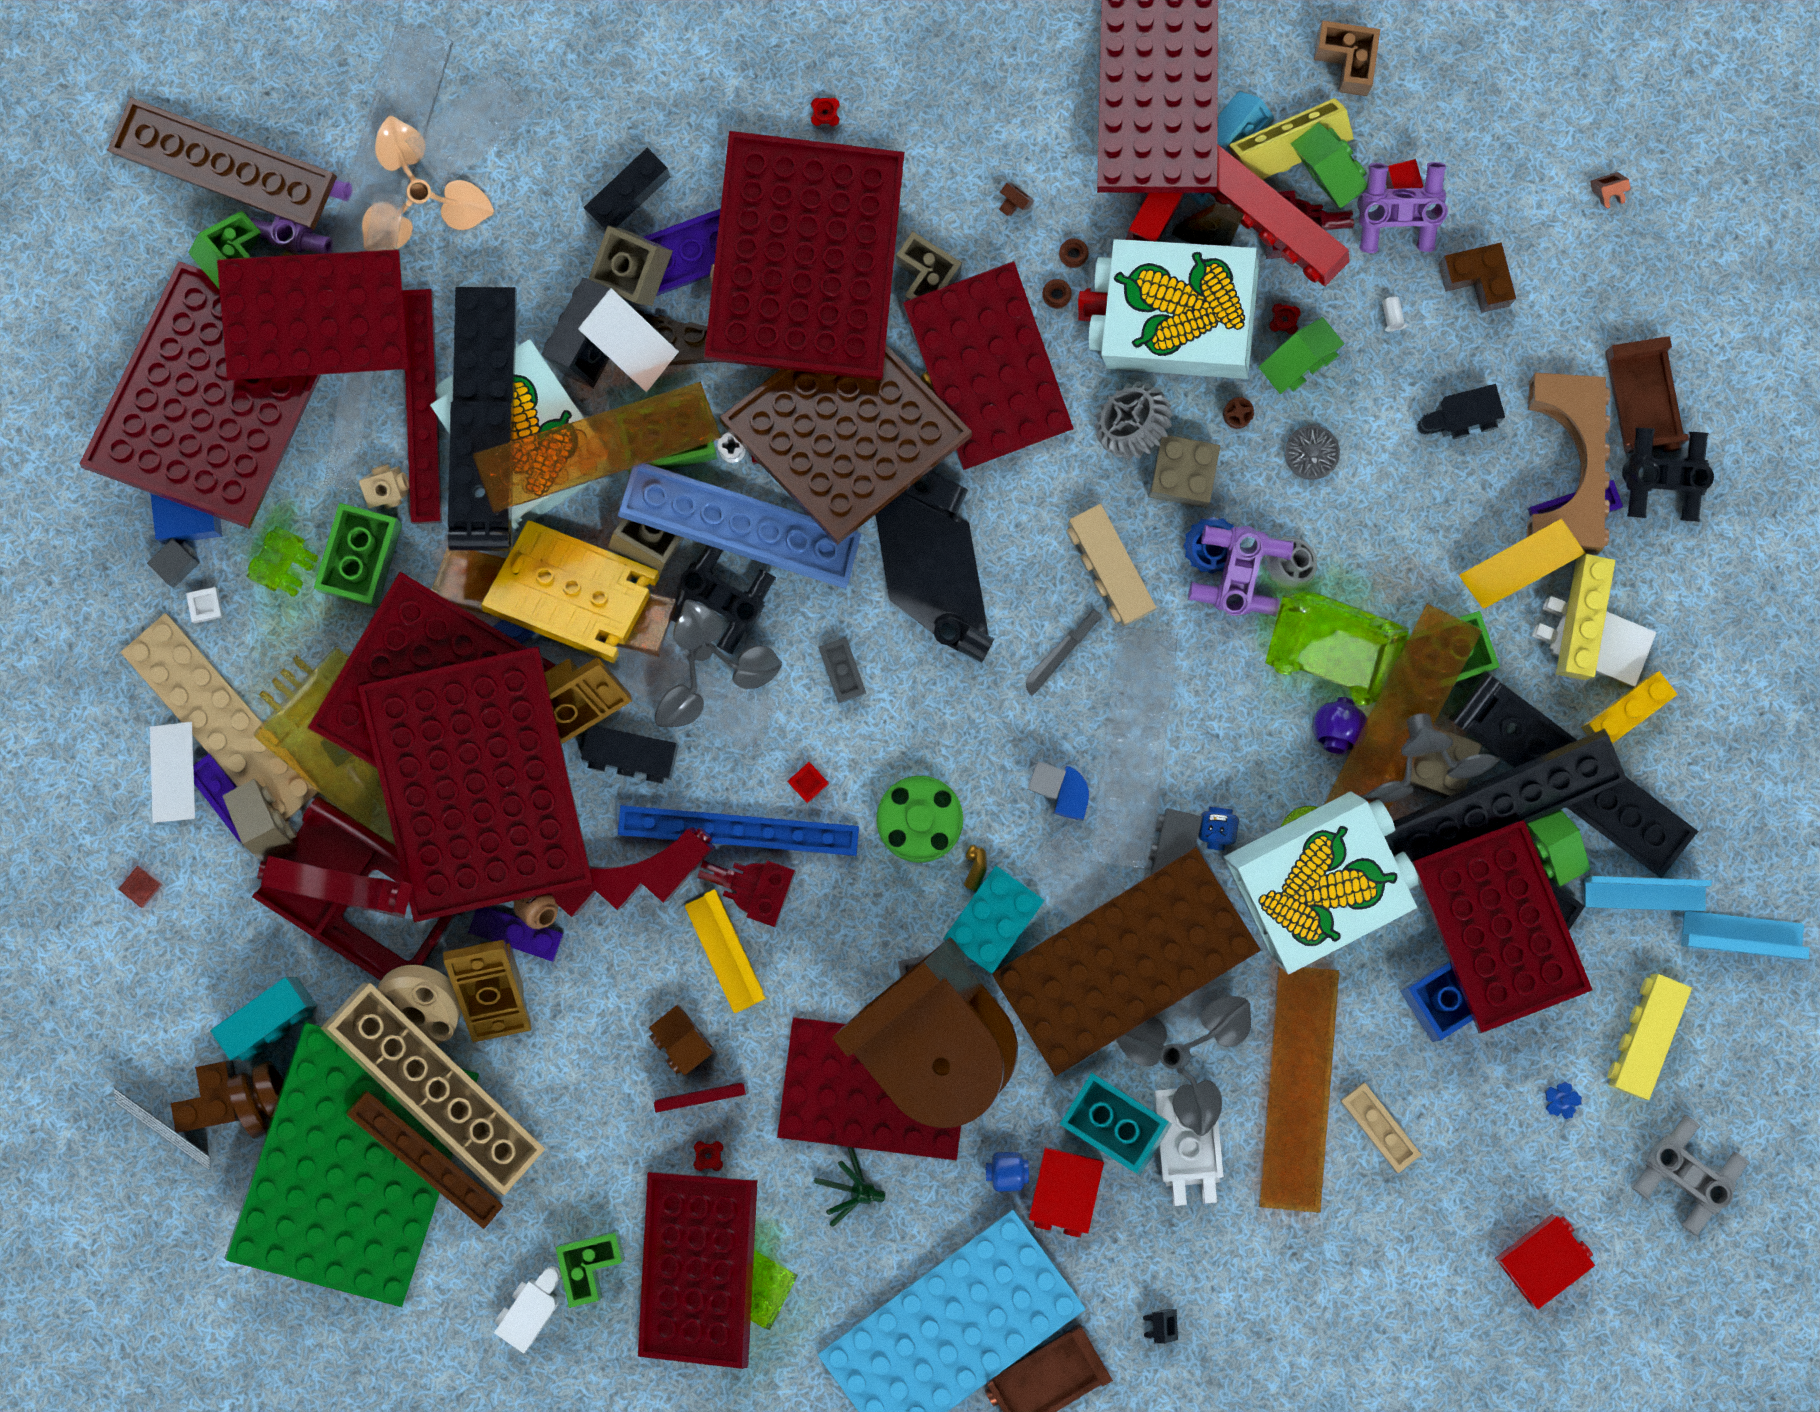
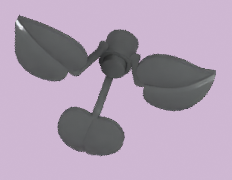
M685 600L682 612L674 627L673 637L679 647L689 651L687 659L690 667L691 687L689 689L683 684L671 687L663 695L657 706L655 723L659 727L685 726L694 722L702 713L704 700L701 695L695 693L697 690L695 660L705 661L714 653L732 669H736L732 680L743 689L759 688L770 682L779 672L782 661L771 648L763 645H754L745 649L739 655L738 663L732 662L711 643L720 637L723 630V623L719 615L701 603Z
M1429 714L1413 715L1406 720L1410 738L1406 739L1407 743L1401 748V753L1407 756L1405 778L1401 782L1391 781L1382 784L1365 795H1360V797L1370 802L1379 799L1382 803L1401 800L1413 792V786L1409 785L1411 783L1413 757L1441 752L1451 768L1447 771V775L1455 779H1468L1479 776L1492 769L1500 761V757L1480 754L1466 757L1459 762L1453 761L1446 749L1453 745L1452 738L1433 729Z
M1228 996L1211 1002L1205 1008L1201 1017L1202 1025L1210 1032L1185 1045L1168 1044L1164 1046L1163 1044L1167 1039V1030L1156 1017L1150 1018L1116 1039L1122 1051L1134 1063L1149 1067L1158 1064L1161 1060V1063L1166 1068H1177V1072L1191 1082V1085L1185 1084L1177 1089L1172 1104L1178 1119L1198 1136L1207 1134L1218 1121L1222 1110V1095L1214 1082L1204 1080L1197 1084L1196 1079L1185 1070V1066L1188 1065L1191 1059L1189 1050L1215 1037L1218 1044L1224 1047H1234L1241 1044L1247 1038L1251 1028L1250 1002L1246 998Z

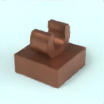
M1619 172L1590 181L1593 193L1600 196L1601 204L1607 209L1610 208L1609 200L1611 196L1616 195L1617 201L1623 204L1626 200L1623 192L1631 190L1629 179Z
M1006 183L1000 193L1007 199L1000 206L999 210L1006 216H1012L1018 207L1022 210H1028L1035 200L1013 183Z

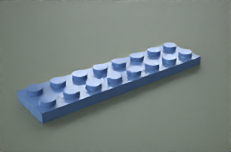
M636 460L633 463L618 513V517L846 589L849 583L861 537L860 532L854 531L837 545L810 516Z

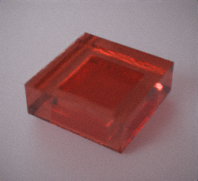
M136 866L118 890L139 907L144 908L162 884L140 866Z

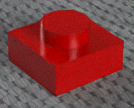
M810 762L804 765L787 781L807 804L829 785V782Z

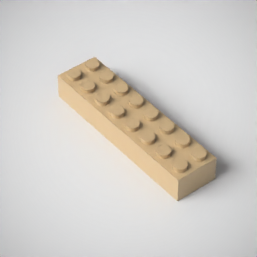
M362 983L321 1027L335 1043L495 1193L505 1195L544 1152L545 1148L371 983Z

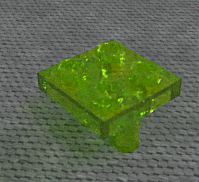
M275 526L274 530L269 531L263 541L264 547L260 554L251 560L246 577L273 592L279 588L290 596L295 597L299 591L291 587L290 583L301 589L303 581L287 573L289 567L294 562L306 571H310L314 565L307 562L305 558L316 563L318 555L302 547L305 542L304 539Z
M754 1249L751 1321L764 1329L770 1330L798 1274Z

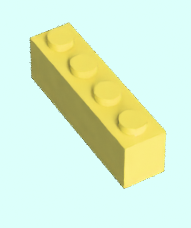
M1333 98L1229 144L1231 154L1264 181L1265 178L1278 172L1288 171L1292 166L1302 162L1291 146V143L1318 122L1327 130L1333 128L1341 140L1344 139L1346 142L1353 140L1347 109L1336 98Z
M1589 554L1576 559L1556 675L1580 680L1595 677L1616 560Z
M1651 974L1650 978L1646 977L1640 988V994L1643 997L1640 1005H1635L1630 1014L1629 1022L1632 1025L1629 1033H1625L1620 1040L1618 1050L1621 1051L1618 1062L1614 1061L1610 1066L1607 1077L1611 1080L1608 1086L1642 1100H1650L1692 987L1660 974Z

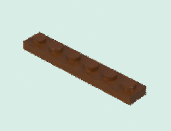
M367 1090L361 1094L345 1113L481 1228L485 1229L503 1208L504 1205Z

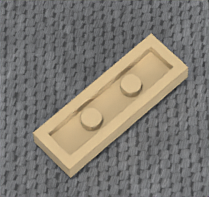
M1365 1082L1361 1083L1340 1100L1396 1173H1400L1422 1155Z

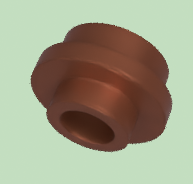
M1075 238L1066 240L1061 245L1059 251L1061 262L1069 268L1081 267L1085 264L1089 255L1087 245ZM1075 249L1079 252V256L1071 258L1068 252Z
M1053 279L1047 282L1042 292L1044 302L1054 309L1065 307L1070 302L1072 296L1069 284L1061 279ZM1060 290L1062 297L1054 299L1051 295L1052 291Z

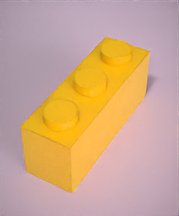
M1657 671L1649 675L1581 726L1587 736L1606 729L1613 744L1678 694L1663 674Z

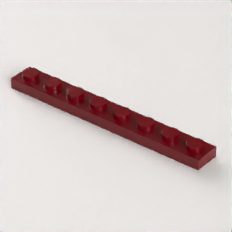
M403 290L409 370H405L411 523H442L438 416L430 406L437 401V393L435 391L437 375L433 290Z

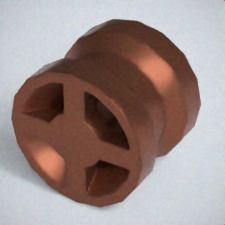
M1242 397L1230 400L1223 411L1225 423L1234 429L1246 427L1254 416L1252 403Z

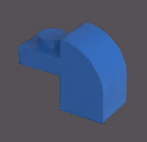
M1066 766L1064 769L1066 773L1058 793L1053 814L1083 821L1089 800L1088 785L1084 777L1077 770Z

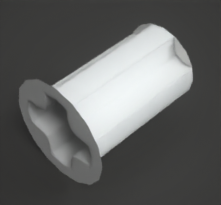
M1399 297L1384 299L1382 304L1387 323L1385 331L1389 332L1406 328L1408 324L1404 322Z

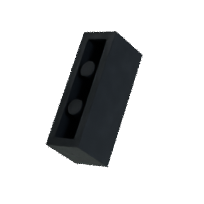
M647 147L583 207L586 216L604 234L607 226L617 228L670 178L668 168Z
M591 726L587 730L581 760L587 762V768L605 772V768L610 767L617 769V775L634 778L635 773L646 775V781L663 784L664 779H672L679 745L670 741Z

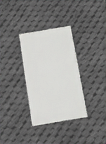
M610 288L578 328L645 392L650 389L679 352L612 288Z
M192 722L150 726L153 823L195 819Z

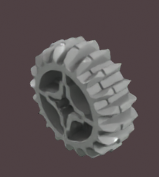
M1137 381L1134 385L1126 382L1123 390L1116 387L1115 395H1107L1108 402L1106 404H1099L1102 412L1095 415L1098 421L1094 425L1098 432L1096 436L1103 445V448L1119 459L1124 457L1130 461L1133 456L1141 459L1144 451L1151 454V447L1154 445L1160 446V438L1168 437L1165 429L1172 427L1169 419L1173 414L1170 409L1169 400L1160 389H1157L1148 382L1143 384Z

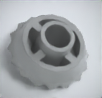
M1283 536L1279 540L1293 541V552L1290 560L1267 555L1265 557L1268 563L1266 569L1271 573V580L1276 581L1279 587H1285L1288 592L1292 590L1299 592L1302 588H1308L1310 582L1314 580L1317 571V557L1311 546L1304 540H1300L1295 536Z

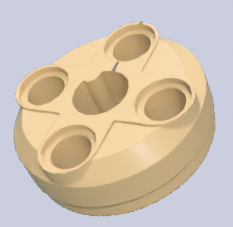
M405 965L391 970L379 982L376 989L435 1045L441 1044L453 1036L461 1015V1009L452 983L445 975L426 966Z

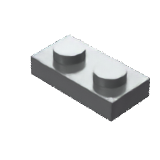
M847 637L819 646L818 648L838 704L866 694Z

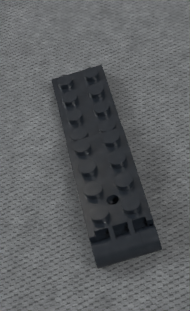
M455 287L453 402H451L448 487L449 551H511L516 287ZM484 489V495L476 497L475 493L477 490Z
M1484 671L1448 718L1513 768L1577 741L1576 738L1486 671ZM1510 723H1514L1515 730L1512 733H1507V726ZM1629 778L1625 782L1566 807L1660 878L1665 875L1699 832Z

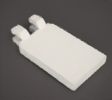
M1550 596L1546 598L1542 610L1561 617L1557 630L1540 623L1534 627L1531 637L1550 644L1549 648L1552 649L1550 654L1559 657L1568 602L1566 603L1563 600ZM1606 612L1596 673L1632 688L1635 687L1657 632Z
M1177 1089L1155 1090L1156 1113L1173 1123L1159 1145L1162 1182H1165L1166 1187L1171 1186L1173 1206L1187 1205L1185 1185L1201 1184L1203 1204L1217 1203L1215 1183H1219L1220 1178L1224 1177L1218 1121L1207 1134L1198 1136L1192 1129L1183 1124L1174 1112L1172 1103Z

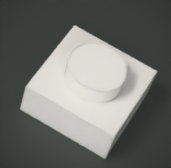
M212 587L186 593L193 623L224 617L218 588Z

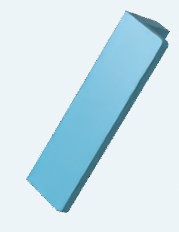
M1239 91L1218 115L1217 144L1231 154L1229 144L1265 129L1275 117L1261 98ZM1188 193L1192 200L1199 205H1203L1211 195L1210 193Z
M1590 876L1584 878L1583 905H1585L1584 908L1706 911V887L1712 886V880Z
M1693 911L1684 912L1681 947L1799 960L1809 959L1810 947L1802 946L1804 925L1801 923Z

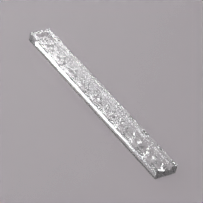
M375 192L364 251L397 249L405 197ZM375 372L345 373L342 376L323 485L354 490Z

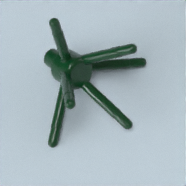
M848 1147V1152L855 1173L843 1161L838 1162L839 1167L855 1182L853 1186L814 1178L815 1184L851 1193L852 1199L827 1209V1215L841 1211L830 1222L831 1227L840 1222L859 1203L870 1204L872 1201L882 1203L885 1199V1191L874 1189L872 1183L865 1182L853 1147Z

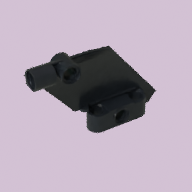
M930 470L925 474L932 483L929 491L925 493L920 492L915 482L875 514L889 600L934 634L939 643L947 645L982 663L995 638L989 636L970 525L969 522L956 516L968 489ZM951 623L956 629L954 638L945 639L941 635L940 628L942 624Z

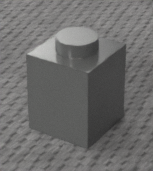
M172 538L147 564L168 585L175 588L199 562L194 558L197 552L185 540L180 544Z

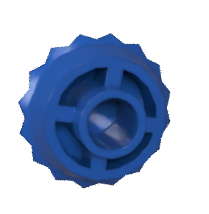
M1213 516L1209 519L1201 518L1185 534L1186 541L1183 545L1186 550L1185 557L1190 560L1191 566L1197 567L1200 572L1207 571L1211 574L1217 571L1223 572L1228 552L1227 548L1202 544V532L1205 525L1227 530L1234 528V525L1227 523L1224 518L1217 519Z

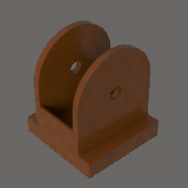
M951 937L862 1008L832 1037L847 1057L852 1053L855 1054L901 1111L922 1124L940 1128L961 1126L981 1116L1009 1082L1018 1058L1017 1036L1011 1020L962 959L966 955Z

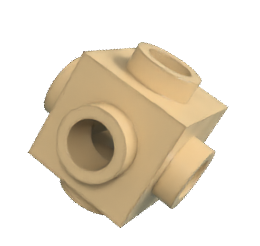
M388 464L375 467L371 469L372 474L366 475L359 480L368 509L384 505L385 509L402 504L401 499L409 494V480L407 475L401 472L400 466L390 468Z

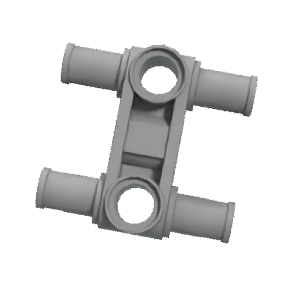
M1683 1115L1671 1135H1666L1659 1144L1651 1148L1649 1158L1645 1164L1647 1168L1632 1189L1645 1199H1649V1196L1662 1178L1669 1179L1696 1199V1206L1686 1220L1682 1222L1681 1226L1698 1237L1710 1217L1719 1214L1722 1208L1727 1207L1732 1202L1733 1193L1736 1190L1734 1183L1750 1162L1739 1153L1733 1151L1720 1172H1713L1686 1151L1685 1146L1697 1129L1700 1128V1125L1687 1115ZM1665 1149H1668L1672 1154V1159L1667 1165H1663L1660 1160V1155ZM1714 1186H1718L1721 1190L1720 1199L1713 1202L1710 1197V1191Z

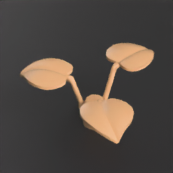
M388 116L382 123L376 137L375 152L379 163L386 170L395 171L401 166L403 167L404 172L410 179V183L406 188L408 200L398 212L392 204L385 202L374 204L366 211L362 221L364 249L366 251L394 250L402 247L410 239L413 230L411 221L402 215L411 204L421 205L429 198L444 203L441 207V217L448 226L456 230L473 228L493 215L494 209L488 197L470 182L464 180L449 182L444 189L445 197H441L431 192V188L426 181L416 179L408 165L416 164L421 160L425 150L423 138L416 129L394 116Z

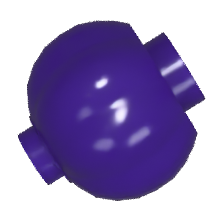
M1338 697L1336 702L1326 703L1318 709L1312 728L1316 740L1324 745V750L1334 754H1346L1347 750H1354L1363 743L1367 736L1369 724L1365 713L1355 706L1354 700L1347 697Z

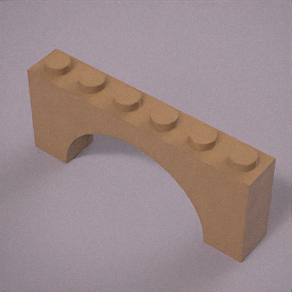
M1534 373L1529 381L1528 410L1550 416L1567 430L1579 454L1580 479L1574 497L1567 504L1554 511L1533 514L1527 521L1526 538L1562 518L1586 554L1598 555L1608 545L1609 529L1605 528V518L1609 514V500H1605V489L1609 487L1610 474L1605 471V461L1609 459L1610 445L1605 443V434L1608 433L1610 428V416L1606 415V405L1610 401V388L1606 387V377Z

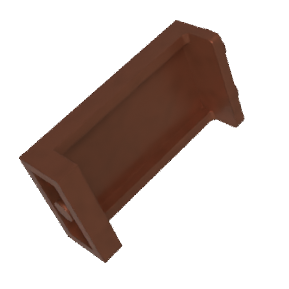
M1670 336L1616 344L1605 351L1625 454L1634 453L1636 427L1655 429L1653 449L1663 448L1664 452L1682 449L1681 445L1689 440V435L1683 434L1668 351L1672 348Z
M1079 1324L1003 1370L987 1382L989 1388L985 1390V1393L993 1407L999 1404L1003 1412H1057L1098 1386L1102 1385L1103 1387L1113 1380Z

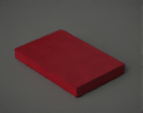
M745 1082L660 1098L654 1102L655 1113L747 1095L749 1093L748 1085Z

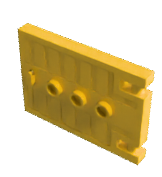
M528 520L481 606L483 612L615 663L619 656L616 646L618 643L625 644L650 597L647 587L649 584L656 585L660 578L659 571ZM632 577L638 579L636 584L630 582ZM601 636L607 638L605 643L599 641Z

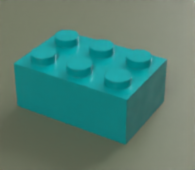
M996 865L946 933L943 940L946 941L951 937L966 957L992 974L1045 900Z
M285 976L212 1028L210 1032L230 1061L241 1060L243 1062L247 1059L251 1061L264 1052L263 1045L272 1041L276 1043L289 1034L288 1027L296 1024L301 1025L304 1021L314 1016L312 1010L318 1006L298 977Z
M1092 1072L1060 1122L1061 1126L1138 1175L1142 1174L1173 1124Z

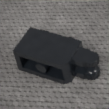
M1492 384L1445 396L1439 402L1435 412L1427 413L1418 421V432L1424 435L1442 432L1443 437L1452 435V439L1455 440L1469 436L1470 430L1480 428L1481 432H1488L1497 429L1498 423L1505 418L1497 385Z

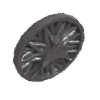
M1308 425L1297 429L1289 437L1285 445V459L1288 467L1295 475L1303 479L1318 480L1326 477L1335 469L1340 459V447L1336 437L1329 430L1321 426Z

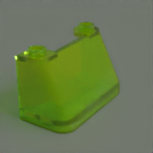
M1303 591L1285 595L1281 601L1265 664L1275 667L1274 670L1283 675H1292V672L1302 670L1348 688V694L1353 697V702L1369 706L1371 703L1378 701L1407 640L1409 628L1319 593Z

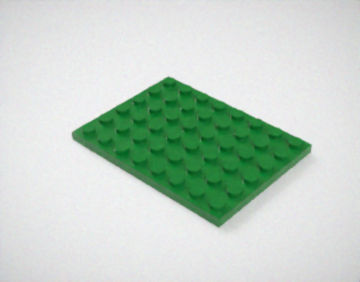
M304 1021L224 1259L240 1265L402 1307L440 1193L345 1113L361 1094L367 1090L450 1161L453 1153L321 1029L322 1026ZM461 1068L477 1083L479 1073Z

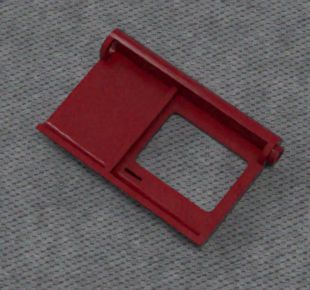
M320 796L316 797L308 806L302 818L304 823L297 832V837L293 838L297 850L281 858L369 877L374 870H378L396 882H404L396 846ZM262 886L252 895V898L380 981L395 968L405 965L423 966L457 914L459 916L464 914V912L440 917L415 956L407 961L346 922L343 915L349 906L336 903L331 904Z

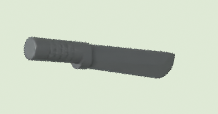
M1093 609L1075 631L1071 630L1055 649L1029 674L1026 680V688L1031 696L1039 690L1076 645L1084 639L1102 618L1096 610Z

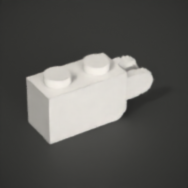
M551 1265V1267H547L543 1271V1274L539 1276L537 1281L531 1279L527 1284L521 1282L512 1295V1298L516 1301L510 1310L504 1307L494 1322L498 1325L494 1333L522 1353H525L530 1348L559 1305L557 1295L552 1292L559 1283L558 1280H561L560 1269Z

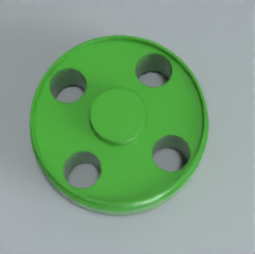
M911 776L896 782L883 795L877 809V829L882 842L895 856L913 863L931 862L946 855L957 843L963 828V810L956 794L942 781L929 776ZM897 789H904L909 794L908 801L903 805H898L892 800V793ZM939 792H946L951 797V803L945 808H940L934 803V796ZM901 831L906 836L904 845L894 847L889 843L888 838L892 832ZM936 834H943L948 839V846L943 850H936L931 845V838Z

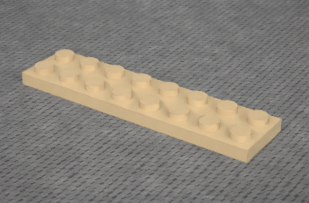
M167 613L163 614L120 652L182 723L192 722V735L211 754L218 765L238 787L253 779L262 787L266 785L269 787L275 798V802L272 803L273 808L280 812L285 822L322 791Z

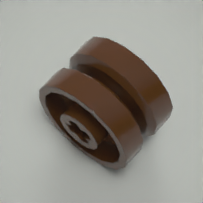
M265 1061L254 1066L252 1077L245 1072H241L228 1078L227 1081L229 1096L235 1112L243 1127L253 1139L266 1135L284 1083L281 1074L271 1061Z

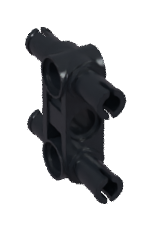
M1636 427L1634 454H1631L1622 469V477L1626 482L1627 490H1630L1627 517L1647 518L1648 491L1664 489L1681 491V494H1684L1680 520L1700 522L1702 495H1705V492L1707 493V489L1714 480V473L1709 467L1710 463H1708V460H1705L1709 433L1689 432L1687 458H1684V461L1655 459V456H1652L1655 429ZM1642 467V468H1643V476H1642L1641 479H1640V477H1639V470H1640V468ZM1694 472H1696L1697 476L1695 482H1693Z
M706 545L697 562L693 561V563H690L688 569L681 575L680 583L676 588L678 595L665 617L676 623L682 612L685 600L702 603L728 618L727 622H729V625L716 646L733 655L743 634L751 631L754 624L759 620L761 612L765 607L763 599L774 580H776V577L760 568L748 592L744 591L743 593L713 576L714 572H712V569L724 550ZM692 575H700L702 578L701 587L697 590H690L688 579ZM744 604H751L754 608L753 616L748 620H742L739 616V609Z

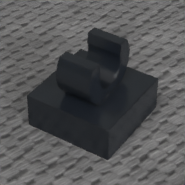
M1163 1309L1143 1316L1144 1321L1153 1322V1331L1145 1332L1144 1337L1154 1338V1343L1159 1344L1178 1340L1177 1309Z

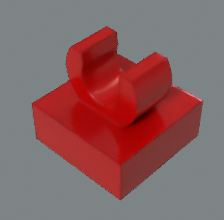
M1091 288L1079 291L1078 321H1091L1092 315H1106L1108 293L1091 292Z

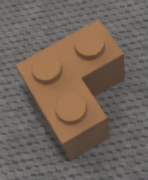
M1322 20L1317 32L1314 60L1342 64L1338 92L1368 96L1373 86L1381 29Z

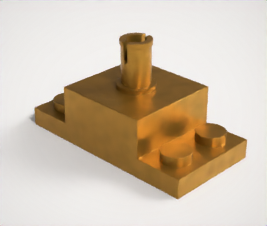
M598 657L580 668L568 658L545 672L561 744L632 702L629 691Z
M504 940L482 942L475 946L443 952V961L472 1043L532 1030L531 1020L524 1002L523 982L510 943L505 944Z

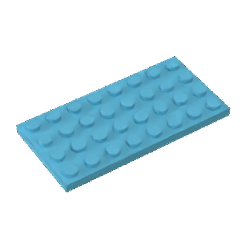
M1012 1209L820 1351L818 1356L858 1412H948L1086 1310V1307L1016 1211Z

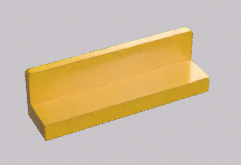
M714 889L705 893V896L687 903L685 909L732 1011L738 1013L767 998L717 890Z

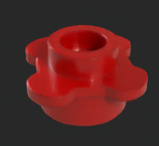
M814 98L811 102V107L813 108L811 123L817 127L821 124H829L832 127L838 125L840 121L837 116V109L840 106L839 101L836 98ZM823 110L828 111L827 114H823L822 112Z
M1275 304L1272 307L1273 320L1269 323V328L1273 332L1280 330L1286 331L1289 335L1295 334L1298 331L1296 323L1301 314L1300 309L1297 306ZM1287 317L1288 320L1284 322L1282 318Z
M703 1141L696 1142L694 1145V1151L696 1152V1160L693 1163L694 1168L697 1171H702L703 1169L721 1170L723 1167V1162L721 1161V1152L724 1149L723 1144L719 1141H715L713 1144H705ZM707 1153L711 1154L710 1159L706 1158Z

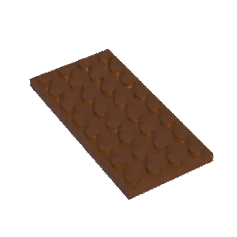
M1195 847L992 973V976L1056 1077L1255 955L1261 949L1200 851Z

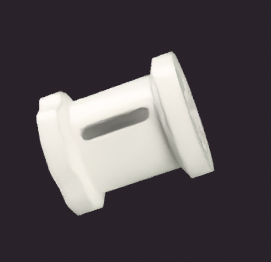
M730 432L725 433L718 440L717 446L723 460L728 463H736L743 459L746 449ZM729 442H735L736 447H739L735 448L732 454H729L726 447H729Z

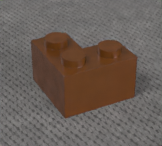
M1502 242L1444 255L1438 264L1445 292L1474 285L1481 313L1510 307L1516 300Z
M680 1005L673 1007L649 1027L652 1031V1034L649 1036L659 1050L662 1048L667 1050L665 1052L669 1058L665 1061L676 1074L681 1072L684 1076L690 1074L717 1052Z
M233 1060L195 1067L200 1097L170 1103L174 1127L177 1133L240 1121L231 1102L227 1087L228 1078L236 1075Z

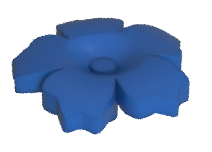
M1563 1082L1557 1085V1090L1549 1087L1545 1092L1546 1101L1551 1102L1546 1107L1550 1115L1559 1116L1561 1113L1564 1119L1573 1118V1114L1576 1112L1573 1106L1581 1105L1582 1097L1576 1091L1571 1092L1572 1084Z

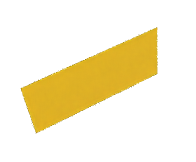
M1561 518L1461 573L1459 577L1480 606L1485 609L1586 553Z

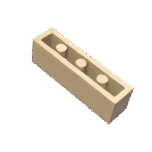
M1101 503L1069 519V528L1066 530V533L1073 545L1078 544L1083 552L1080 555V559L1087 571L1092 570L1097 580L1094 581L1095 588L1101 597H1107L1111 605L1108 607V611L1114 623L1120 622L1124 628L1153 613L1157 607Z

